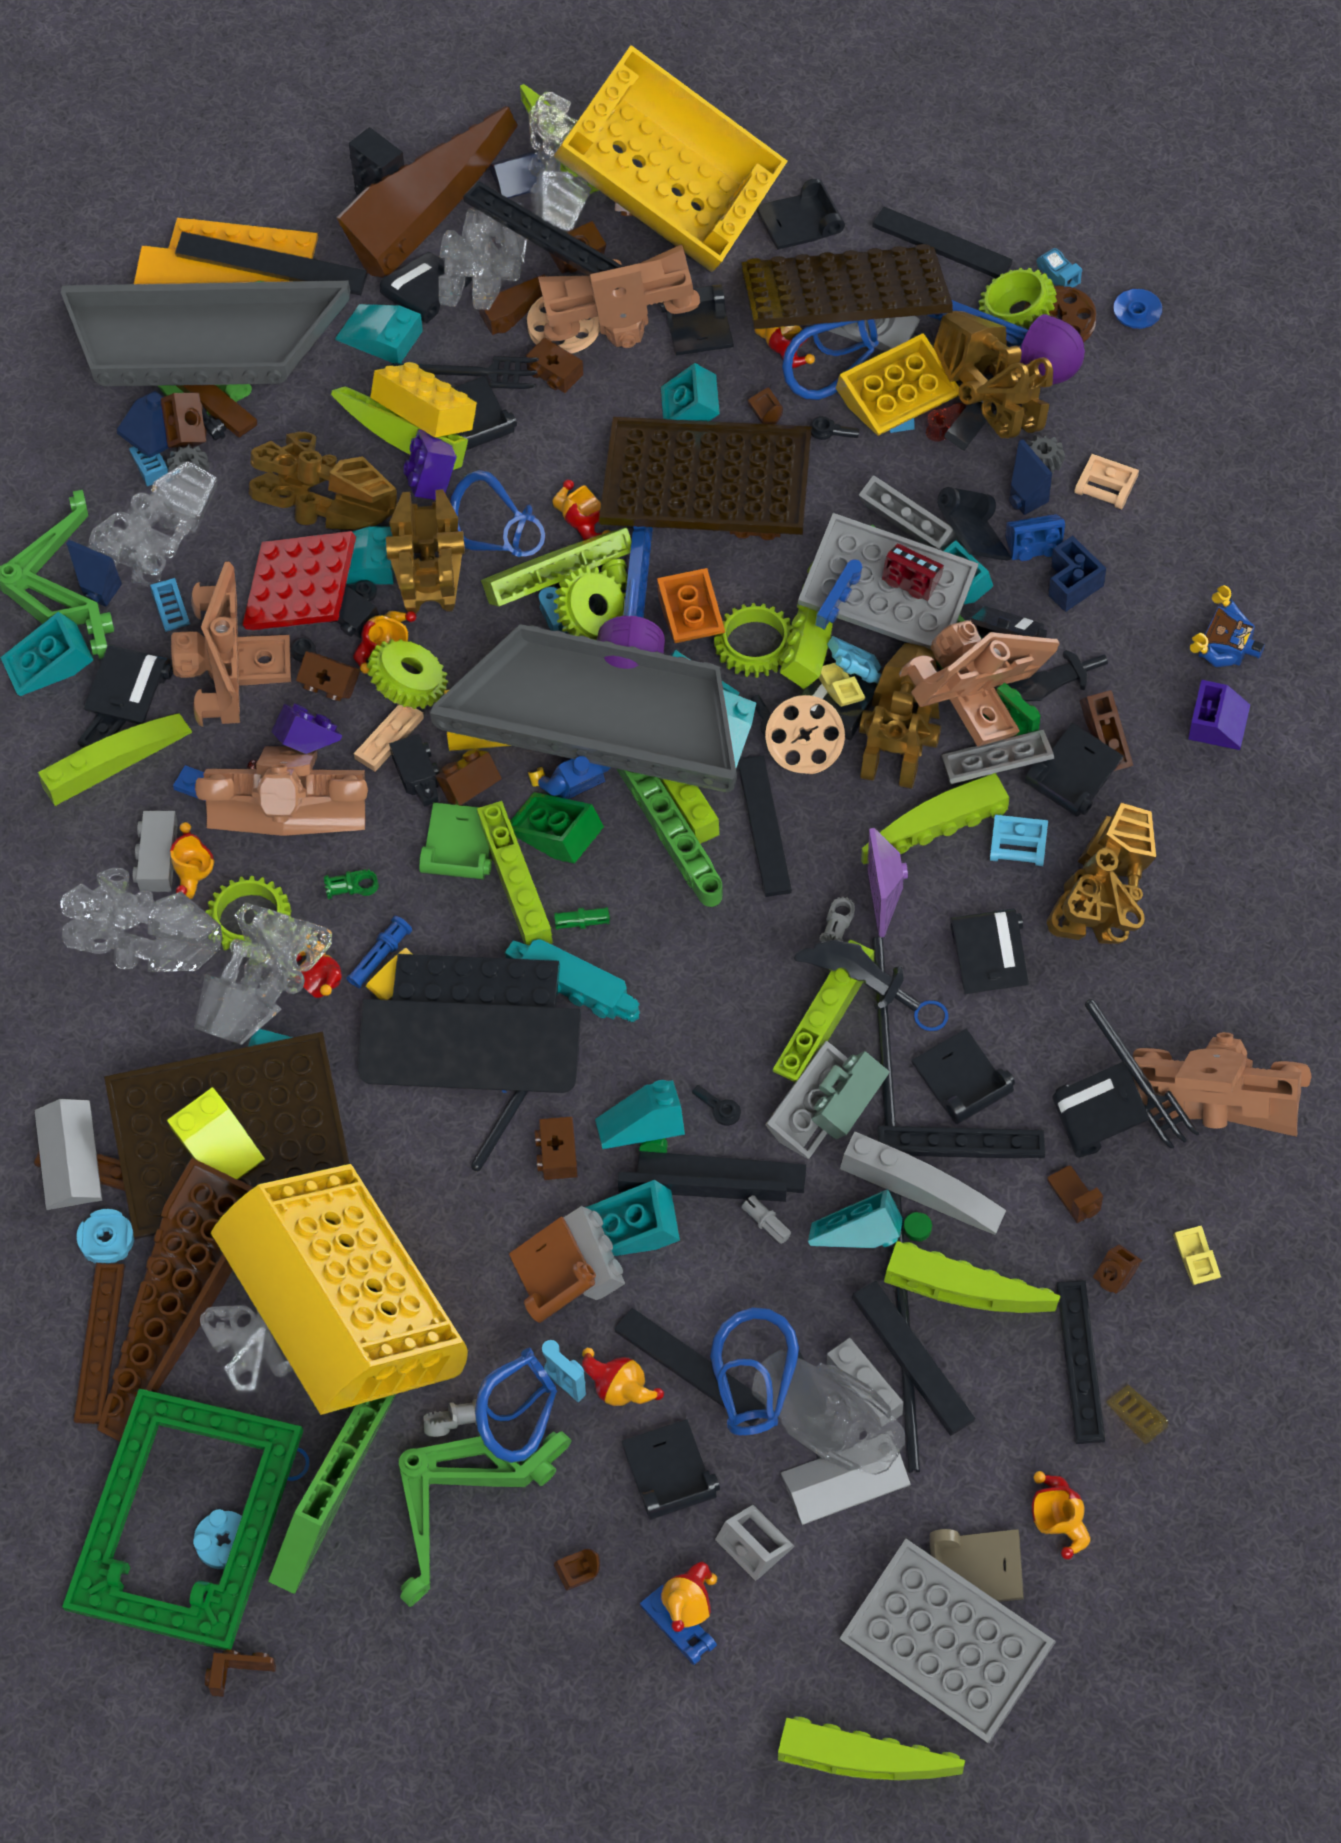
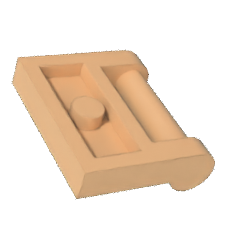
M1092 454L1076 485L1075 493L1081 496L1086 494L1112 503L1116 508L1122 510L1138 477L1139 470ZM1091 481L1097 483L1099 485L1117 490L1120 493L1119 495H1116L1114 493L1088 485V482Z

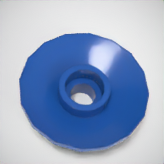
M1131 289L1117 296L1114 302V314L1123 325L1143 329L1159 321L1162 315V304L1159 298L1150 291Z

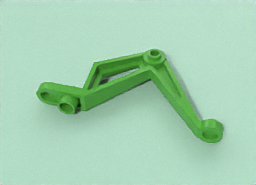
M82 489L73 491L74 496L69 497L72 510L70 515L8 563L0 566V590L41 624L45 623L57 612H60L77 625L86 623L88 634H94L95 638L90 640L93 655L98 654L99 659H103L107 649L105 634L114 632L110 612L100 614L97 602L36 575L88 517ZM30 588L69 608L52 612L25 590Z
M563 1431L557 1434L552 1432L543 1441V1446L536 1453L534 1452L530 1457L522 1461L521 1466L517 1462L509 1463L495 1457L484 1445L481 1436L406 1450L400 1456L399 1468L421 1576L416 1579L411 1577L402 1585L400 1598L411 1607L430 1589V1484L526 1487L534 1480L539 1486H543L556 1472V1468L551 1463L569 1447L571 1439ZM484 1454L498 1468L437 1467L436 1464L441 1461Z

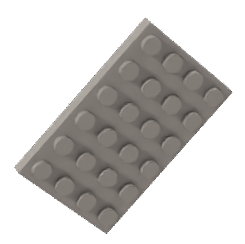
M833 513L799 596L798 604L819 611L847 563L852 559L859 560L862 563L860 581L850 586L852 592L845 603L841 601L838 606L840 611L837 618L898 640L930 649L932 640L943 629L957 623L979 563ZM897 543L944 565L942 577L929 601L916 599L909 592L901 588H893L882 580L886 556Z
M908 1539L904 1540L839 1638L987 1743H990L1056 1643L1055 1640Z

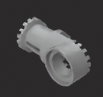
M838 897L831 903L826 918L828 923L825 932L821 933L819 938L822 943L831 941L833 937L834 940L843 941L844 931L849 927L855 913L854 902L851 899L849 900L848 897ZM839 906H846L850 909V913L844 916L836 913L835 910Z
M473 1399L472 1403L455 1405L453 1402L449 1403L448 1411H434V1414L429 1412V1416L427 1413L424 1415V1433L428 1436L438 1437L448 1434L450 1429H455L458 1425L475 1423L477 1426L475 1417L476 1399Z

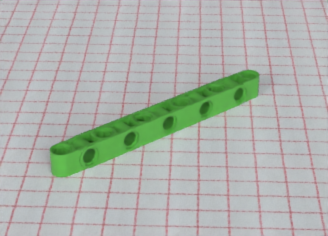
M617 769L699 901L708 907L718 905L723 896L721 878L661 780L657 777ZM687 849V850H690V851H688V852H682L681 850Z

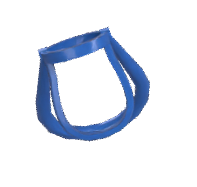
M865 320L814 324L804 328L793 337L785 350L782 364L785 382L792 392L804 399L820 400L837 392L838 378L828 387L819 390H808L798 384L794 378L792 364L794 354L801 343L813 336L818 349L827 355L833 356L845 355L867 346L869 350L847 369L849 370L864 363L874 352V347L879 345L875 320H867L870 337L866 330ZM858 322L863 341L845 349L831 350L822 345L818 334Z
M477 470L467 474L457 484L450 500L457 516L460 501L466 489L473 482L479 480L485 481L514 513V516L508 520L504 527L503 546L470 540L464 536L465 549L472 551L512 552L511 554L517 557L533 555L541 549L545 540V532L541 522L532 514V506L526 505L523 512H519L501 483L492 473ZM458 519V531H461ZM519 520L511 546L507 537L508 530L513 523ZM526 520L536 523L541 533L540 540L531 550L522 551L519 548V540Z
M749 1308L736 1312L722 1323L713 1338L710 1354L712 1367L729 1417L727 1427L735 1435L758 1434L778 1425V1416L780 1415L796 1368L799 1346L795 1330L785 1317L771 1309ZM752 1319L767 1320L778 1326L785 1336L788 1349L775 1411H773L771 1377L768 1370L761 1363L752 1359H738L723 1365L722 1351L724 1342L729 1333L742 1322ZM744 1365L755 1367L762 1373L767 1389V1410L736 1413L725 1373L727 1369ZM750 1419H768L767 1421L754 1426H736L741 1422Z
M526 1348L521 1352L519 1358L487 1375L479 1387L476 1399L475 1417L477 1430L484 1445L495 1457L509 1463L524 1461L536 1452L543 1438L557 1393L555 1384L533 1355L534 1352L531 1348ZM528 1364L543 1386L534 1392L512 1414L496 1415L488 1407V1398L493 1388ZM543 1393H550L536 1426L524 1447L520 1450L511 1451L503 1448L494 1439L489 1428L487 1414L496 1421H510L526 1411Z

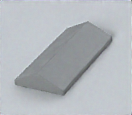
M1044 730L1003 739L979 747L975 746L942 754V760L950 784L1054 759V754Z
M828 1041L822 1044L799 1079L765 1124L779 1143L807 1159L812 1156L827 1134L822 1129L809 1149L806 1150L804 1148L818 1128V1125L811 1119L816 1112L813 1108L821 1097H828L819 1089V1086L834 1065L839 1066L845 1071L842 1066L848 1059ZM837 1079L832 1088L836 1089L841 1080Z
M58 1099L36 1109L35 1118L46 1209L51 1210L102 1201L90 1101Z
M889 1433L780 1473L802 1525L911 1485L901 1455Z

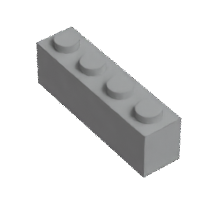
M874 475L859 494L861 501L866 507L924 545L944 551L958 539L951 526Z

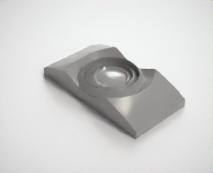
M916 316L874 319L879 345L874 348L888 351L910 340L920 319ZM865 320L866 330L870 337L868 321ZM858 322L829 330L832 333L858 342L863 341Z

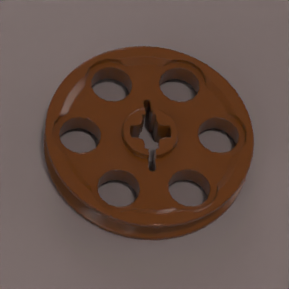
M1054 286L1057 302L1053 303L1055 309L1049 310L1050 316L1057 318L1058 309H1060L1061 320L1075 328L1080 333L1084 343L1092 335L1096 326V308L1093 301L1088 295L1076 288ZM1072 297L1075 298L1077 301L1072 304H1068L1063 300L1065 298ZM1026 302L1023 311L1031 306L1029 302ZM1080 313H1088L1090 317L1080 319L1078 315Z

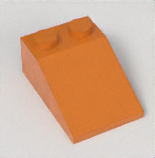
M707 568L657 578L659 601L674 643L725 633Z

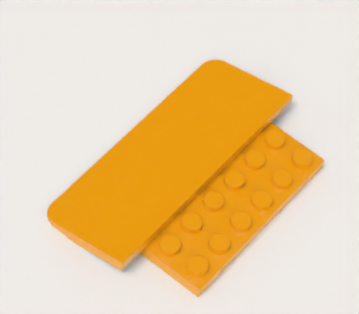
M177 218L169 248L141 247L134 284L293 282L176 257L175 251L181 232L313 259L318 233Z

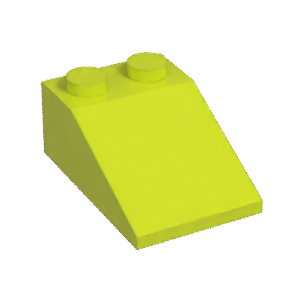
M213 1087L167 1120L172 1131L194 1159L237 1180L265 1160Z

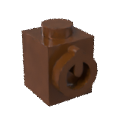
M1119 1244L1108 1251L1093 1278L1099 1281L1100 1286L1106 1291L1118 1293L1129 1284L1142 1260Z

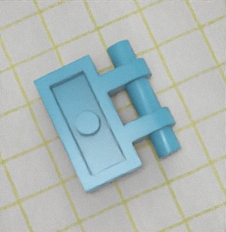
M832 636L827 645L832 652V657L836 660V665L843 668V671L850 675L855 673L868 683L875 682L878 684L882 674L878 673L881 666L875 655Z

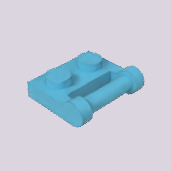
M995 815L990 861L1004 859L1035 863V866H1043L1048 820ZM1000 844L1035 847L1037 852L1001 849L999 847Z
M548 1340L544 1342L542 1353L546 1358L545 1371L557 1385L579 1402L586 1395L584 1369L575 1360L569 1361L563 1356L556 1341Z

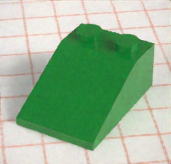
M536 792L529 797L510 821L516 838L553 859L575 864L604 828L592 804Z

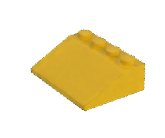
M924 333L841 373L836 385V390L847 407L877 436L959 396L960 388L956 381H949L936 351Z

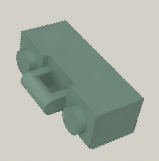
M866 1051L856 1056L852 1054L842 1066L845 1071L839 1066L834 1065L819 1086V1089L828 1097L823 1096L817 1101L813 1108L816 1112L811 1119L835 1139L848 1134L890 1073ZM837 1079L841 1080L836 1089L832 1088Z

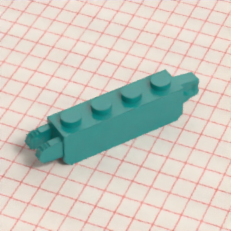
M541 939L534 940L530 946L513 940L507 948L505 956L509 959L559 961L560 972L557 995L561 993L567 996L574 1005L579 1007L585 1005L591 1008L592 1012L600 1018H606L607 1016L614 1020L618 1016L630 1022L639 1019L640 1004L636 998L633 999L632 996L627 994L624 980Z

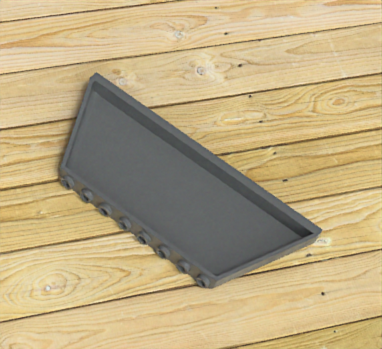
M349 281L62 286L61 289L63 302L93 379L102 386L283 383L347 304L351 292Z
M520 624L433 705L430 712L432 723L437 728L447 732L571 759L584 756L589 760V763L721 792H731L737 781L720 667L709 662L692 661L685 657H673L664 655L661 652H649L633 646L626 647L609 641L602 642L585 636L578 637L561 631H550L533 625L526 626ZM604 657H623L636 662L639 666L630 669L617 668L607 663Z

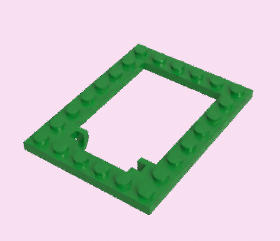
M139 1389L62 1608L68 1612L221 1650H231L304 1431L302 1426ZM159 1425L264 1450L220 1584L197 1581L190 1594L191 1608L122 1592L124 1585L120 1581L121 1573L128 1575L130 1566L127 1562L113 1559ZM204 1593L207 1594L205 1602H203Z

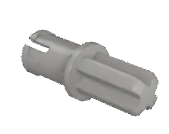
M754 1195L749 1197L750 1204L745 1201L742 1209L758 1223L760 1229L764 1228L778 1243L786 1242L791 1235V1231L775 1217L776 1213L773 1210L769 1211Z

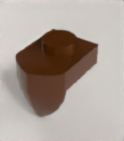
M769 387L748 399L747 403L762 424H777L780 421L783 407Z
M584 1549L559 1559L554 1563V1567L566 1591L590 1582L598 1575L600 1556L592 1549Z

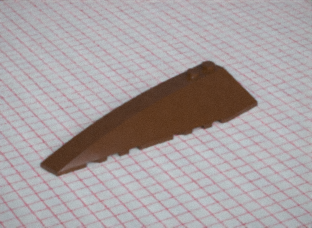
M504 106L487 116L483 122L470 126L466 132L453 136L449 142L441 143L417 157L415 162L409 165L405 164L396 173L388 174L379 183L366 187L337 217L339 224L368 274L384 278L386 275L393 273L463 199V196L479 180L518 126L508 106Z
M191 1158L163 1207L162 1220L155 1234L153 1251L146 1264L145 1278L141 1282L128 1325L129 1332L126 1341L124 1340L122 1345V1355L118 1368L114 1372L112 1389L107 1396L97 1429L99 1432L119 1442L124 1433L138 1390L144 1389L157 1393L197 1332L233 1271L213 1238L211 1231L229 1208L254 1187L194 1158Z

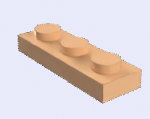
M399 704L354 753L355 759L376 772L391 755L389 743L407 738L424 719L423 712L412 707H403V705Z

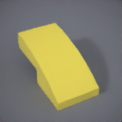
M836 663L822 667L819 679L829 695L841 707L865 699L855 676L849 677L848 673L844 672L843 668L837 666Z
M1202 1225L1173 1234L1193 1285L1221 1278L1213 1250H1209Z

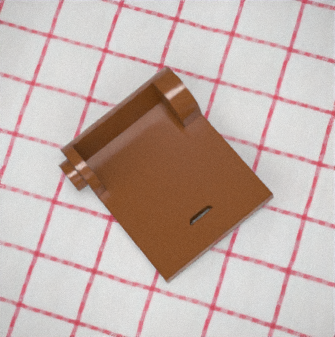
M564 1217L558 1218L509 1253L529 1294V1297L524 1300V1305L530 1316L538 1323L543 1322L595 1285L594 1278L596 1274L593 1268L586 1263Z

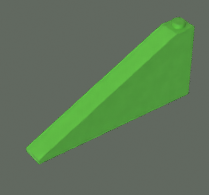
M396 1394L358 1404L354 1407L293 1515L268 1582L293 1594L296 1593Z

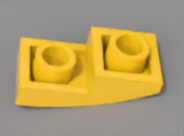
M404 948V949H403L400 953H398V954H412V953H411L407 948ZM397 955L366 985L380 1000H391L393 998Z

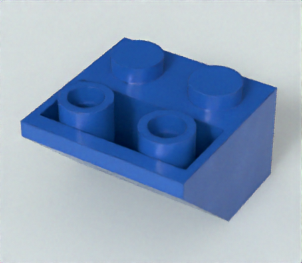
M1054 514L1007 522L1005 537L1012 560L1020 559L1021 561H1027L1041 555L1052 557L1053 548L1063 542L1064 519Z

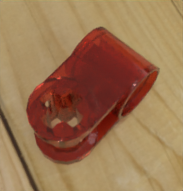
M956 403L950 407L932 411L927 418L929 426L926 429V436L936 442L946 440L944 435L966 408V405L964 403Z

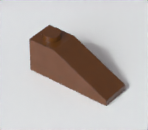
M538 277L478 301L480 316L492 335L508 332L511 327H514L525 316L531 306L542 297Z
M1112 690L1079 700L1091 735L1124 756L1114 771L1134 766Z

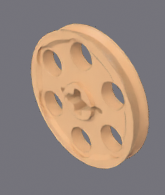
M543 296L531 306L527 316L528 332L536 345L544 337L547 338L544 331L537 332L534 330L536 326H545L546 323H549L547 314L540 311L541 308L545 307ZM593 317L589 320L584 319L583 321L579 320V332L587 333L588 336L586 338L579 339L574 336L566 339L563 344L558 346L569 353L579 352L587 348L595 341L600 332L598 317Z
M802 695L784 701L773 711L766 726V743L771 756L781 767L792 772L805 774L819 773L830 767L837 760L844 746L845 729L841 717L831 704L815 696ZM815 705H820L825 709V714L820 719H814L810 715V711ZM790 706H794L799 710V715L795 720H787L784 716L785 710ZM829 727H835L839 731V736L833 741H828L824 737V732ZM779 729L784 730L787 735L785 741L782 743L773 742V732ZM802 729H805L807 732L812 731L809 735L810 740L807 742L805 739L798 740ZM817 750H822L827 755L826 760L821 764H816L812 761V754ZM791 751H796L800 754V761L796 765H789L786 762V755Z

